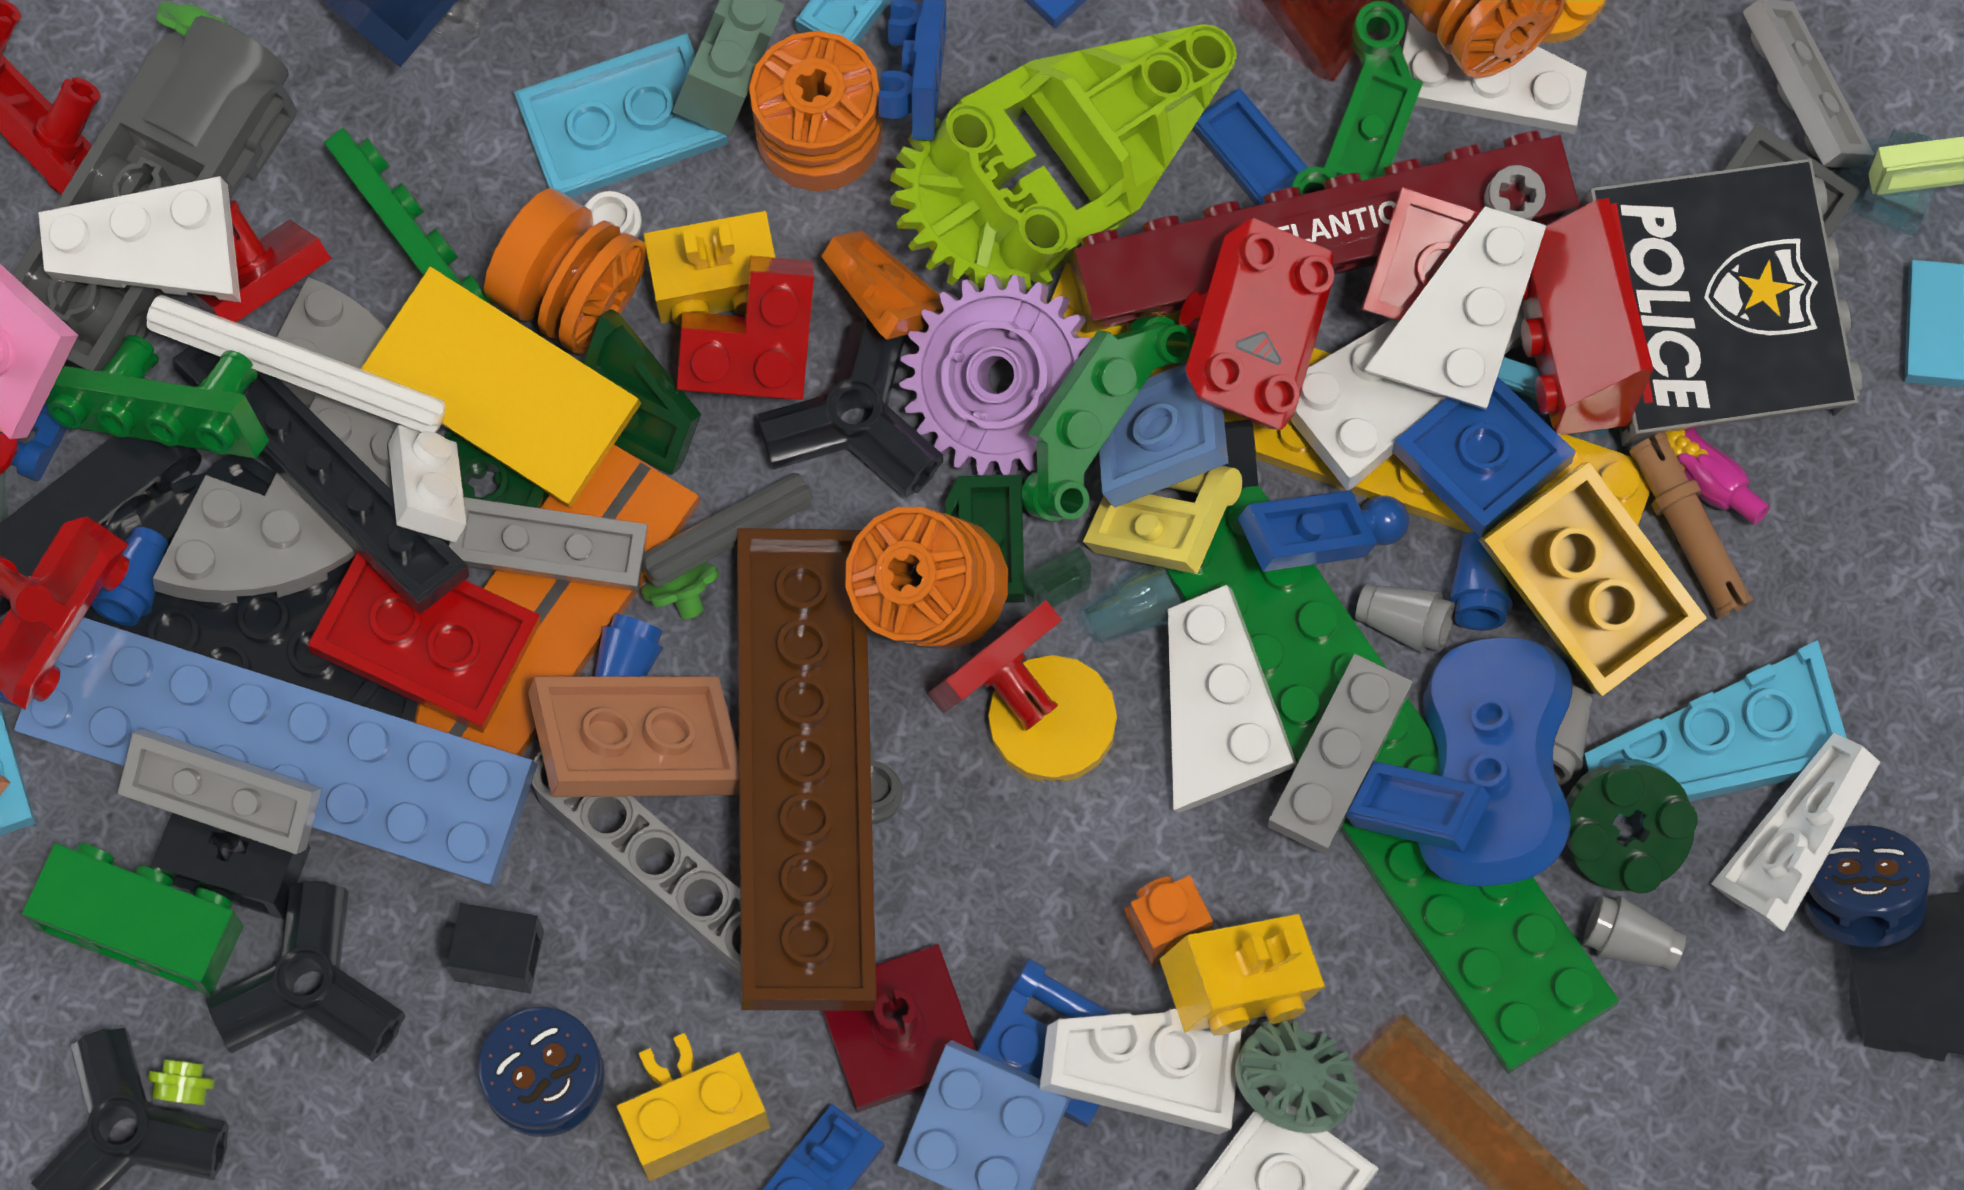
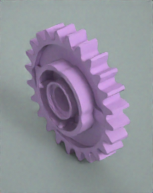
M988 274L984 290L980 291L973 281L964 280L962 281V298L960 300L951 293L942 292L940 293V299L944 310L941 314L926 309L921 312L924 320L929 325L927 332L909 331L908 336L919 346V351L917 354L901 356V361L913 367L915 374L913 377L901 381L900 387L914 390L917 393V398L905 407L906 413L924 414L925 420L920 424L917 432L921 436L937 433L938 439L934 447L942 454L952 449L956 450L954 467L964 469L975 458L978 475H990L997 462L1003 475H1014L1017 472L1018 462L1021 460L1028 471H1037V441L1030 437L1028 432L1092 340V338L1078 337V331L1086 322L1084 316L1074 315L1065 318L1064 313L1070 301L1067 297L1058 296L1047 303L1048 285L1037 282L1026 293L1024 277L1013 275L1006 289H1004L999 276ZM1005 358L1013 367L1014 379L1006 391L998 394L991 388L988 375L991 366L996 361Z

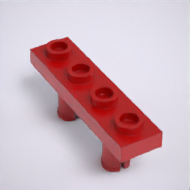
M0 0V132L7 139L8 144L14 150L21 153L46 178L48 185L62 195L92 147L81 133L95 104L98 103L101 97L100 92L89 81L73 77L71 81L69 79L64 80L61 90L52 105L3 55L7 42L22 16L18 8L12 3Z

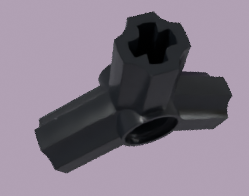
M869 319L861 322H852L836 384L829 394L757 414L764 444L773 470L841 450L854 452L905 498L918 493L933 478L935 472L943 463V454L888 407L905 335L887 340L877 331ZM860 408L871 413L869 419L860 424H849L841 420L842 415L850 409Z
M303 881L299 884H290L282 957L276 966L205 999L215 1026L230 1053L240 1050L303 1019H309L371 1062L382 1053H385L397 1037L400 1026L406 1017L405 1013L340 970L349 892L345 887L317 881ZM312 971L324 974L323 983L315 993L308 996H298L293 993L294 984L303 974Z
M126 1028L102 1029L83 1035L79 1041L70 1045L89 1115L88 1124L31 1182L37 1190H109L135 1165L215 1181L218 1171L222 1168L228 1147L229 1125L227 1122L149 1106L129 1032ZM125 1118L138 1119V1130L129 1142L121 1145L110 1143V1132L116 1123Z

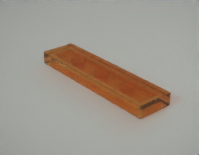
M1405 1014L1358 1059L1357 1065L1488 1190H1589Z

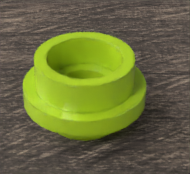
M164 1059L162 1072L149 1071L147 1081L154 1082L153 1099L205 1105L207 1089H214L215 1079L202 1077L204 1064Z

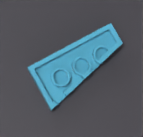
M1818 640L1798 649L1796 654L1772 666L1769 663L1747 674L1743 680L1714 694L1709 692L1689 702L1687 707L1663 719L1656 718L1584 753L1582 765L1585 774L1602 765L1606 768L1615 763H1626L1624 760H1644L1668 772L1684 788L1690 802L1796 779L1833 733L1847 738ZM1635 810L1633 814L1640 813L1641 811Z

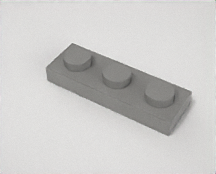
M1757 0L1742 11L1752 30L1750 35L1751 41L1758 53L1768 60L1779 81L1777 85L1778 93L1783 102L1796 113L1806 133L1804 141L1812 156L1825 167L1855 168L1872 158L1874 153L1794 2Z
M463 497L467 525L457 542L450 541L449 547L468 566L639 591L642 559L648 536L647 524Z
M1354 654L1269 819V828L1327 856L1346 819V813L1373 761L1376 760L1412 690L1413 681Z
M141 729L132 733L118 794L298 854L307 849L322 788L146 729Z

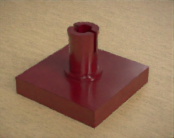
M939 944L876 965L877 1001L874 1011H823L857 1112L929 1088L944 1048L951 1040L977 1051Z

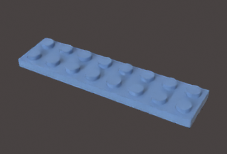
M84 617L54 663V666L60 669V679L55 690L42 702L32 699L26 710L21 709L14 731L122 767L125 766L132 733L146 729L320 787L322 790L312 825L313 829L495 888L538 765L533 760Z

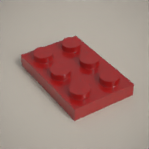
M357 552L309 641L308 648L310 653L484 733L541 623V617L538 613L466 580L419 614Z

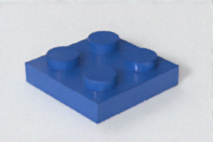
M1498 376L1487 410L1446 398L1394 441L1392 450L1480 538L1573 462L1576 452Z

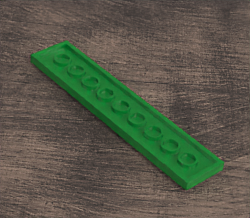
M1259 485L1245 487L1241 490L1238 500L1233 505L1226 507L1198 574L1164 567L1160 568L1183 602L1228 585L1233 590L1298 764L1354 654L1386 669L1387 667L1314 564L1262 571L1237 518L1248 504L1268 502L1270 500ZM1407 698L1375 761L1438 775V748L1433 734ZM1346 817L1340 829L1508 1075L1618 1005L1619 999L1533 877L1515 883L1491 886H1469L1453 883L1440 878L1430 870L1422 857L1418 842L1356 828Z

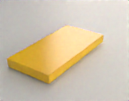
M429 267L361 368V370L443 400L446 403L442 426L570 508H572L641 405L640 400L432 267Z

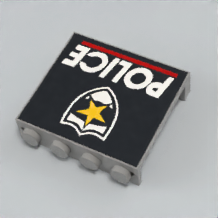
M1812 159L1591 188L1580 201L1579 208L1597 199L1609 198L1654 368L1629 425L1619 427L1622 447L1637 445L1648 438L1651 440L1658 433L1826 409H1832L1834 416H1841L1858 403L1857 396H1860V390H1862V374L1857 360L1850 359L1845 335L1849 334L1851 328L1850 311L1846 300L1838 298L1834 278L1839 269L1838 249L1835 240L1832 237L1826 236L1822 214H1825L1827 210V192L1823 179L1815 177Z

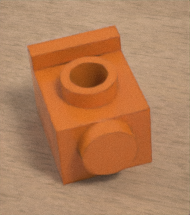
M1190 875L1175 882L1171 876L1156 879L1139 889L1136 893L1138 899L1131 901L1130 906L1124 908V912L1151 967L1161 964L1159 959L1186 935L1212 930L1213 920Z

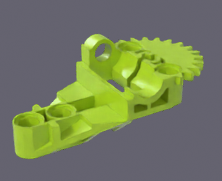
M1200 24L1036 59L960 99L942 122L936 118L934 140L912 139L911 134L907 140L914 149L903 146L896 156V159L906 168H896L891 174L890 181L905 188V190L895 191L890 198L891 205L909 210L908 213L898 219L896 224L898 229H917L919 233L908 247L911 251L929 247L932 253L925 267L931 271L943 263L948 264L947 283L952 286L963 274L968 275L969 280L973 281L980 291L984 288L988 274L999 276L1004 289H1006L1013 275L1024 277L1026 293L1032 288L1031 280L1035 283L1040 282L1049 285L1053 281L1051 274L1064 267L1066 262L1070 261L1075 248L1082 247V238L1101 231L1123 228L1141 208L1233 68L1237 54L1231 37L1224 30L1216 26ZM1024 110L1091 201L1090 203L1076 210L1044 165L1022 177L1012 190L1008 188L1001 189L1036 157L1035 152L1014 124ZM1029 239L1033 240L1038 246L1034 245Z

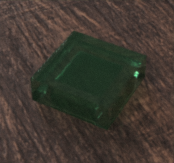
M1078 547L1025 575V597L1032 609L1045 600L1054 608L1090 589L1091 563L1082 548Z

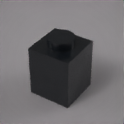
M460 903L456 923L448 921L445 925L441 940L440 958L443 961H448L447 968L456 982L531 994L544 930L537 915Z

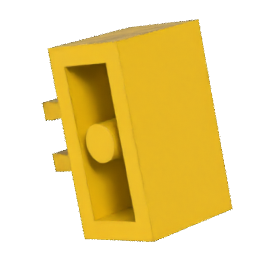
M766 211L643 233L660 322L673 321L676 326L680 327L682 311L714 314L734 310L739 315H745L750 255L775 257Z
M1300 914L1186 935L1159 959L1185 1033L1210 1028L1212 1035L1228 1034L1250 1023L1249 1019L1264 1016L1267 1017L1268 1023L1271 1024L1288 1021L1302 1015L1306 1011L1304 1003L1325 987Z
M685 1033L678 1035L673 1039L678 1052L681 1054L677 1066L682 1077L674 1081L668 1069L662 1068L656 1063L651 1048L639 1053L648 1076L659 1084L660 1087L617 1105V1109L649 1182L771 1128L766 1110L740 1052L693 1072L695 1059L689 1040Z

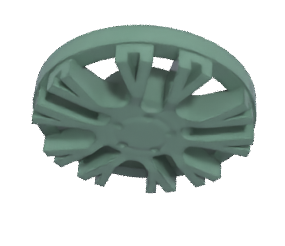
M1281 1021L1278 1027H1273L1271 1023H1267L1264 1028L1262 1026L1257 1028L1255 1034L1244 1043L1235 1063V1076L1238 1087L1250 1106L1271 1123L1298 1133H1321L1341 1124L1352 1109L1359 1091V1086L1356 1085L1352 1073L1355 1064L1353 1060H1348L1350 1055L1347 1051L1340 1054L1334 1048L1337 1041L1334 1038L1327 1039L1328 1034L1324 1031L1318 1037L1298 1029L1299 1022L1293 1021L1291 1024L1288 1021ZM1263 1045L1272 1055L1262 1052L1257 1048ZM1301 1046L1310 1049V1051L1303 1049ZM1321 1057L1326 1060L1323 1064H1320L1318 1061ZM1336 1074L1339 1080H1335L1328 1075ZM1269 1085L1270 1090L1276 1097L1270 1102L1267 1101L1257 1090L1258 1087ZM1311 1103H1317L1327 1113V1116L1316 1118ZM1288 1104L1296 1106L1295 1116L1286 1113Z

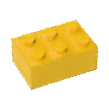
M1590 462L1578 465L1479 539V542L1587 686L1596 695H1605L1707 619Z

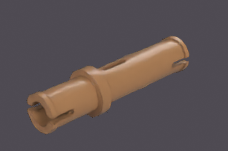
M1665 432L1656 434L1653 437V442L1648 438L1631 448L1629 453L1635 459L1655 497L1651 505L1656 515L1664 514L1710 601L1717 620H1720L1730 615L1729 612L1733 609L1737 612L1754 602V598L1747 591L1698 498L1702 494V490L1697 480L1689 481L1668 441L1667 434Z

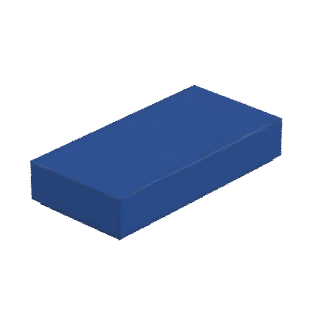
M1240 87L1204 111L1192 129L1256 206L1265 204L1263 200L1265 195L1277 190L1290 188L1296 176L1308 168Z
M1373 761L1346 813V817L1356 828L1463 853L1491 797L1483 785Z

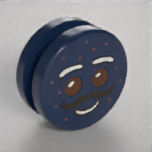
M1871 825L1844 827L1804 896L1805 911L1818 930L1838 942L1866 948L1883 947L1898 943L1912 935L1925 918L1930 882L1928 860L1923 851L1912 840L1891 829Z
M532 1007L509 1015L490 1032L480 1052L478 1077L482 1092L491 1109L505 1125L528 1136L551 1137L574 1129L593 1112L603 1092L605 1068L593 1035L580 1020L559 1009Z

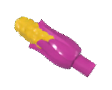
M1694 428L1665 432L1689 481L1697 480L1702 490V494L1698 496L1712 507L1721 510L1733 508L1753 525H1757L1762 521L1770 510V505L1748 488L1750 484L1749 477L1738 462L1709 444Z

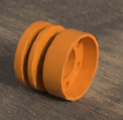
M1402 0V3L1427 31L1437 34L1441 48L1447 54L1453 56L1456 65L1464 74L1474 78L1494 76L1514 66L1534 51L1554 28L1563 12L1566 0Z
M823 31L792 34L772 45L755 65L749 86L759 154L771 173L793 187L811 191L842 188L863 176L877 159L884 136L882 117L879 116L878 95L880 90L877 71L865 51L842 35Z
M548 188L534 196L521 209L505 231L487 269L484 292L488 301L519 320L530 321L539 316L538 326L542 334L555 339L559 337L563 347L573 353L583 354L589 349L600 315L609 309H613L621 314L632 298L644 271L647 257L645 242L631 234H621L620 228L612 222L603 220L593 226L594 220L589 208L559 190Z
M896 507L874 517L856 536L846 560V591L854 612L873 632L894 641L915 644L926 648L958 649L980 639L998 620L1008 596V567L999 545L982 527L961 518L925 507ZM915 565H917V573L923 577L918 586H916L917 580L910 575Z

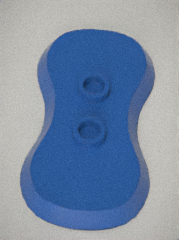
M1505 637L1469 642L1448 652L1438 662L1428 678L1423 694V709L1438 748V775L1483 785L1491 797L1463 853L1418 842L1424 861L1430 870L1442 879L1469 886L1515 883L1544 872L1557 860L1565 847L1570 831V814L1567 802L1554 773L1553 748L1557 732L1570 705L1573 684L1566 662L1557 651L1548 645L1527 639Z

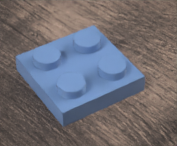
M1187 363L1149 377L1099 450L1102 494L1114 508L1229 463L1223 409L1200 402L1196 398L1188 382L1186 374Z
M951 1040L944 1048L897 1165L951 1190H1033L1071 1097L1040 1090V1079Z

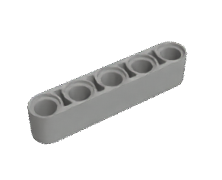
M539 752L533 760L538 765L532 785L538 801L545 811L732 973L741 978V955L736 951L741 941L740 889L632 796L552 797L551 791L546 788L548 778L542 752ZM613 811L626 816L625 823L616 832L600 833L593 828L597 818L604 813ZM653 853H667L674 858L670 869L662 874L652 875L641 870V864L645 858ZM701 894H715L722 899L719 909L709 916H696L688 910L692 900Z

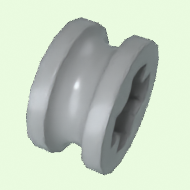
M1521 165L1508 166L1500 170L1487 185L1484 194L1485 206L1531 221L1543 207L1546 197L1545 185L1540 176L1531 168ZM1510 181L1519 183L1520 193L1530 195V202H1524L1520 206L1519 211L1510 210L1509 199L1499 197V190L1505 191L1509 187Z

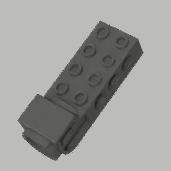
M196 17L184 36L176 32L167 34L156 44L144 61L53 209L219 176L228 184L229 199H231L244 177L252 181L256 179L298 113L288 92L283 87L289 76L288 69L280 59L260 43L232 26L214 18ZM40 230L12 274L78 334L63 366L101 371L122 345V341L126 336L136 335L145 339L150 332L147 328L146 317L152 302L159 295L169 298L172 296V294L164 293L161 289L133 285L121 288L52 279L44 271Z

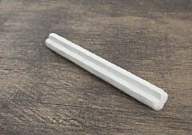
M164 295L157 296L149 307L146 317L147 328L153 332L217 356H221L226 350L239 352L252 362V369L420 432L430 431L436 433L443 422L446 403L439 398Z

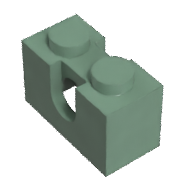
M719 0L672 112L729 136L749 91L755 65L765 53L785 4L776 0Z

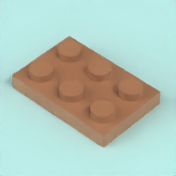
M719 676L533 678L528 695L552 797L739 795V753Z

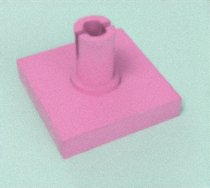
M0 264V430L9 439L26 438L29 436L78 334Z

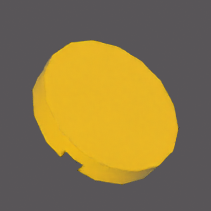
M1056 655L1029 659L1023 664L1053 701L1055 700L1058 706L1026 731L1021 721L995 690L988 715L993 746L1007 766L1027 779L1044 782V780H1061V782L1078 779L1097 767L1112 747L1117 722L1113 694L1098 672L1077 659Z

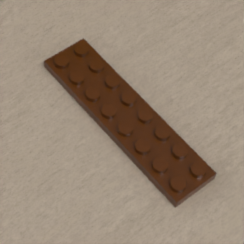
M738 528L737 634L741 1010L874 1011L876 1006L867 625L854 612L846 591V560L856 536L862 530Z

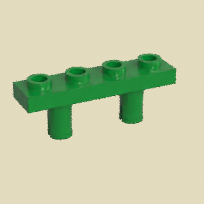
M128 335L101 371L63 366L46 399L47 409L51 417L59 425L69 429L79 428L109 433L120 438L132 437L156 441L168 446L179 445L209 450L220 455L232 454L250 458H257L269 442L246 396L242 395L257 378L256 369H251L253 364L245 355L233 350H226L199 387L144 379L149 371L159 362L158 354L153 353L155 349L147 340L136 335Z

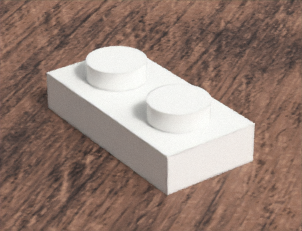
M398 425L388 442L397 526L456 543L467 525L457 442L445 439L434 432H420Z

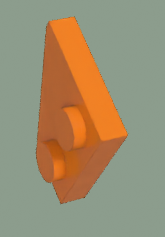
M862 230L834 236L821 256L877 331L887 340L907 335L909 331L928 329L929 325L921 314L924 309L940 314L944 310L939 293Z

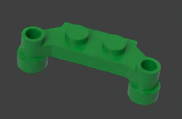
M1375 1L1365 5L1354 21L1352 45L1355 53L1359 56L1362 69L1324 168L1309 167L1304 169L1296 176L1291 187H1299L1301 195L1325 190L1323 184L1325 181L1345 174L1360 173L1362 181L1385 176L1383 169L1394 161L1423 82L1411 77L1399 43L1404 34L1405 21L1399 9L1388 2ZM1367 32L1376 33L1382 40L1372 39Z
M1144 315L1132 323L1128 332L1114 336L1106 331L1098 330L1028 432V435L1037 441V471L1033 472L1026 479L1022 488V502L1030 515L1038 519L1058 522L1064 519H1077L1086 512L1089 505V494L1084 487V472L1153 370L1171 363H1182L1189 358L1194 337L1188 328L1178 325L1174 320L1165 316Z

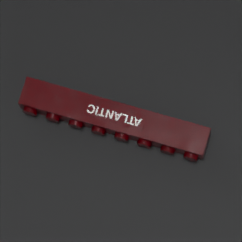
M1540 131L1524 132L1503 141L1504 148L1483 153L1481 152L1480 145L1464 146L1443 155L1445 162L1423 167L1421 166L1420 159L1404 160L1383 169L1385 176L1364 181L1361 180L1360 173L1345 174L1325 181L1323 183L1325 190L1301 195L1299 187L1285 188L1265 195L1263 197L1265 204L1244 209L1240 208L1238 201L1225 202L1203 210L1204 218L1180 223L1179 216L1177 215L1161 217L1144 223L1142 225V233L1121 238L1119 237L1118 230H1106L1088 235L1081 239L1082 247L1075 248L1070 258V265L1083 316L1086 318L1087 331L1090 333L1132 323L1144 315L1162 316L1179 312L1192 292L1207 293L1224 237L1250 218H1255L1333 252V270L1335 275L1376 264L1399 191L1402 187L1480 213L1485 207L1484 194L1486 187L1496 174L1508 166L1521 165L1531 168L1536 172L1545 185L1546 197L1543 207L1531 221L1543 225L1551 224L1580 207L1561 134L1542 139ZM1510 181V185L1505 191L1499 190V197L1509 199L1510 210L1519 211L1520 206L1524 202H1530V195L1520 193L1518 182Z

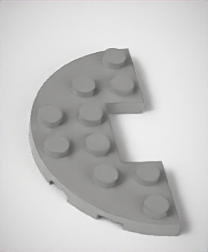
M308 277L277 338L361 369L387 329L368 310L349 296L327 284ZM281 380L304 404L309 405V409L393 491L388 442L397 426L401 424ZM276 473L265 496L206 475L153 577L154 591L183 599L215 603H237V596H253L276 592L277 597H282L328 580L327 573L349 561L357 554V551L278 473Z

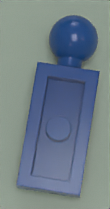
M1352 490L1248 504L1237 518L1263 572L1366 557L1376 544L1390 545L1399 541L1405 535L1409 526L1408 511L1405 505L1396 498L1378 495L1369 499L1360 509Z

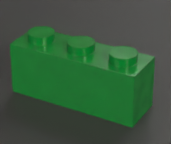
M57 843L54 844L22 912V915L35 930L210 997L213 995L244 927L235 912L231 910L233 903L229 899L204 888H197L194 895L171 887L174 882L173 879L150 867L138 865L134 873L112 865L115 860L112 855L89 844L79 843L76 850Z

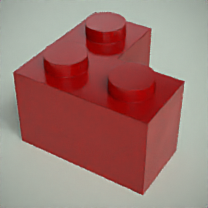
M750 255L745 317L682 311L677 390L803 400L814 286L813 261Z

